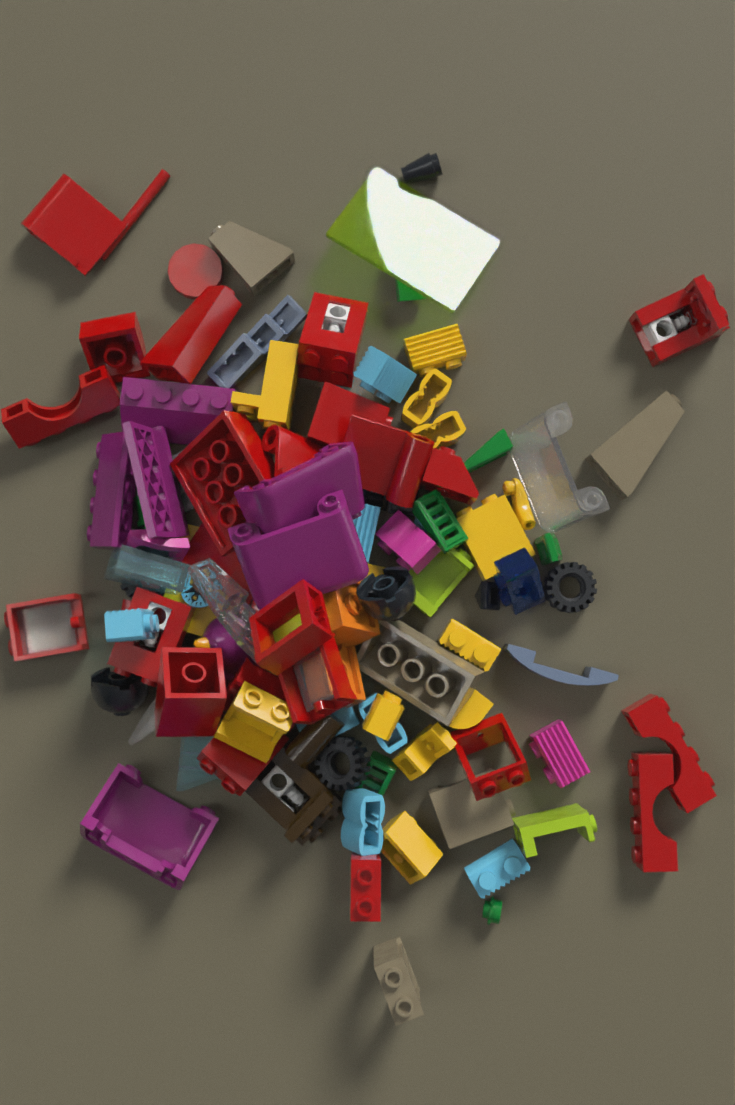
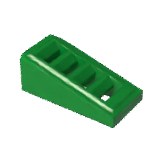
M503 428L464 462L469 473L512 451L513 445L505 429Z
M437 489L414 502L412 513L444 554L468 541L467 535ZM435 515H440L439 518L435 520L432 519V517H434ZM445 523L448 525L447 527L441 530L438 529V527L442 526ZM452 532L455 534V536L451 537L448 540H445L444 538L446 535Z
M546 533L535 539L534 542L541 565L544 566L562 560L561 549L554 533Z
M373 751L370 756L371 761L366 764V766H371L370 772H365L364 774L368 776L370 773L383 780V782L380 783L367 777L366 780L361 781V785L354 789L364 788L362 786L365 784L377 790V793L383 796L396 772L397 766L391 758Z

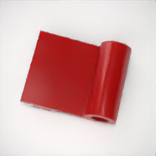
M62 174L21 222V225L40 242L47 244L85 277L128 227L66 174Z
M352 414L343 442H353L358 455L362 489L385 495L386 499L395 505L412 508L435 442L427 437Z
M276 424L271 425L266 430L262 439L263 450L275 455L274 477L314 458V454L320 452L319 449L324 447Z

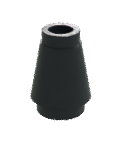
M427 153L401 168L405 184L437 180L436 177L443 175L437 153L432 155Z

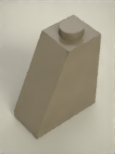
M228 221L225 225L217 226L208 238L212 249L253 296L258 294L295 263L294 252L289 247L231 221Z

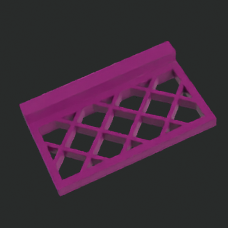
M132 421L122 423L148 539H170L189 536V528L177 477L170 466L173 460L166 428L164 426L150 428Z

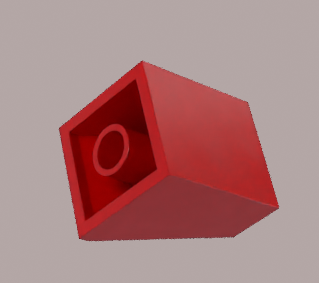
M324 382L308 432V439L324 447L331 443H342L352 414L389 426L392 424L393 417L389 416V407L334 384Z
M162 647L154 710L156 737L214 736L227 700L222 648Z

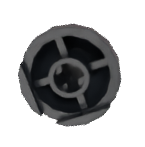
M399 566L382 569L384 574L377 577L374 576V573L368 575L360 582L356 589L361 606L374 619L381 621L400 620L415 603L416 588L413 577L408 569Z
M110 667L96 671L91 676L93 699L100 708L114 713L116 716L129 715L131 711L140 707L148 696L149 685L141 682V676L131 673L130 677H126L114 671L110 672Z

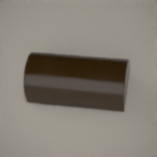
M333 713L312 725L306 724L286 747L285 753L298 766L307 769L345 724Z

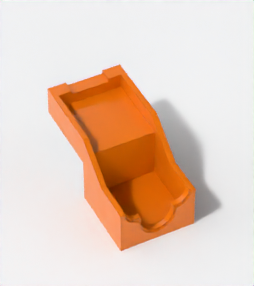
M360 582L323 594L331 631L336 634L334 638L352 691L358 699L345 706L346 708L366 701L355 646L381 634L378 620L368 615L359 602L356 589ZM320 653L303 663L311 703L325 700L333 695V688L322 654Z

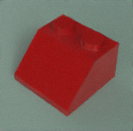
M136 312L81 322L79 340L90 370L105 365L114 383L122 382L123 377L142 378L150 376V372L140 363L146 355V349Z
M440 446L439 449L433 448L419 488L429 492L437 489L444 497L472 506L477 500L479 492L462 458L455 455L456 451L443 446Z

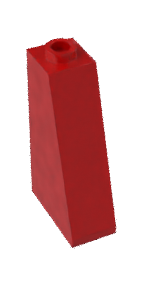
M208 285L140 363L158 380L191 384L242 306L235 297L234 291L225 285Z

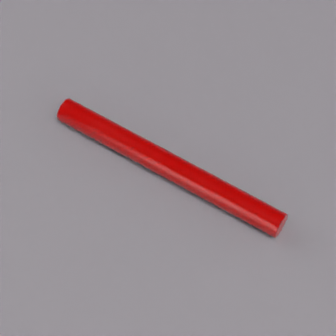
M163 169L159 172L122 221L128 227L101 260L105 261L165 185L171 177L168 172Z

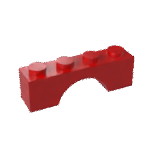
M102 365L79 375L78 390L75 396L67 403L56 407H44L26 398L1 409L2 424L17 447L21 449L25 446L36 445L41 439L48 436L61 434L67 428L78 423H86L92 417L103 412L108 413L115 410L120 405L121 397L106 366Z
M648 694L621 710L635 735L642 738L658 737L669 747L671 754H673L674 784L666 788L678 808L689 813L717 796L712 788L715 786V783L706 771L703 772L697 763L700 761L698 754L691 746L688 747L683 739L685 733L678 722H673L668 712L671 710L664 698Z
M666 751L631 752V759L628 760L627 766L628 774L632 777L633 788L629 789V801L631 806L634 807V817L630 818L631 833L635 835V846L631 848L632 861L642 872H677V842L669 836L663 835L658 830L652 813L657 795L667 786L674 784L673 754Z

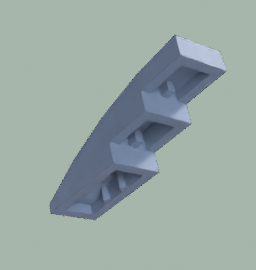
M287 295L269 315L265 314L247 334L243 333L210 368L207 374L219 387L233 388L267 358L270 340L284 342L306 319V311L290 295Z

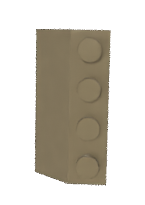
M378 620L381 634L365 641L357 654L360 671L446 726H449L473 694L484 671L401 620Z

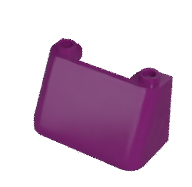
M353 442L331 443L319 449L320 452L314 454V458L272 479L260 481V484L252 487L253 489L245 486L235 491V497L247 523L257 525L261 535L316 517L319 515L317 510L318 501L323 496L341 489L345 495L352 519L360 517L362 515L361 511L365 508L358 455Z
M342 489L327 494L318 501V516L261 535L258 526L254 523H242L228 528L230 540L254 602L259 610L302 579L321 591L322 594H326L358 583L368 575V564Z
M118 763L82 819L80 834L85 840L167 886L181 890L219 818L215 816L216 813L206 806L201 805L200 808L194 807L192 810L143 784V779L140 777L141 772L134 766L129 764L123 766Z

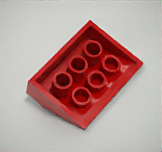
M223 410L170 463L222 557L235 551L230 540L228 528L247 523L234 492L245 486L253 489L252 487L260 484V481L274 478L275 463L270 454L263 450L262 441L246 414Z

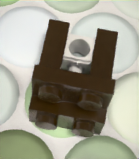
M284 745L245 792L286 830L284 836L292 844L297 840L303 846L308 840L313 843L323 832V829L320 827L327 819L332 822L342 811L340 805L343 798L333 789L327 788V783L322 784L321 778L309 766L307 769H303L294 763L285 753L287 746ZM274 774L284 775L287 779V785L282 788L274 786L272 776ZM295 782L310 797L304 800V794H301L300 790L293 786V783ZM282 795H286L287 799H291L292 803L296 804V807H298L297 804L301 805L303 802L304 804L296 810Z

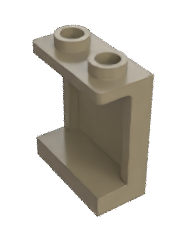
M492 767L486 768L485 772L475 775V778L490 773L494 769ZM467 778L442 788L437 786L428 790L449 849L514 825L512 816L516 815L510 799L505 800L502 792L490 798L476 801Z

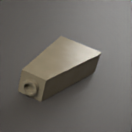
M667 390L585 458L620 501L632 494L685 412L681 407L680 400L675 395L669 394Z

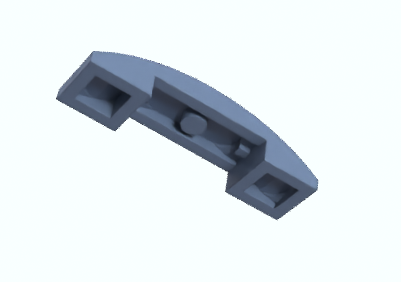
M505 644L503 648L521 666L550 680L573 685L590 686L617 681L619 677L618 674L585 666L583 676L533 663L536 651L511 644Z

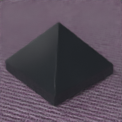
M363 489L365 504L381 507L380 510L387 511L389 501L385 495Z
M481 581L475 594L480 609H500V583Z

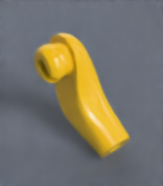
M517 478L505 481L502 490L506 496L511 495L512 509L524 530L533 529L536 522L521 481Z

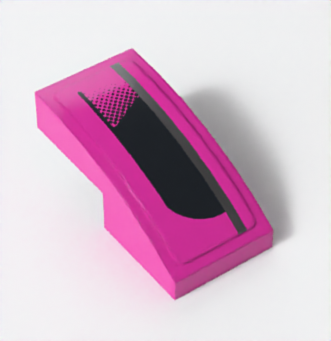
M146 529L130 530L123 542L125 550L142 557L161 561H182L190 549L188 538L148 539Z

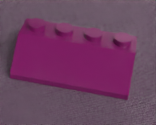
M123 377L120 398L121 426L122 423L128 421L150 428L164 426L170 444L189 445L223 410L236 412L231 404L232 391H237L232 388Z
M124 432L102 434L101 442H98L96 446V457L99 459L98 470L95 469L93 474V485L96 486V493L90 502V513L93 514L92 525H89L87 529V541L90 542V547L96 549L127 551L123 548V542L129 531L132 530L135 507L133 498L136 496L137 487Z

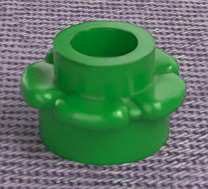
M492 896L490 901H484L482 918L487 919V925H490V923L499 924L502 900L494 899V896Z

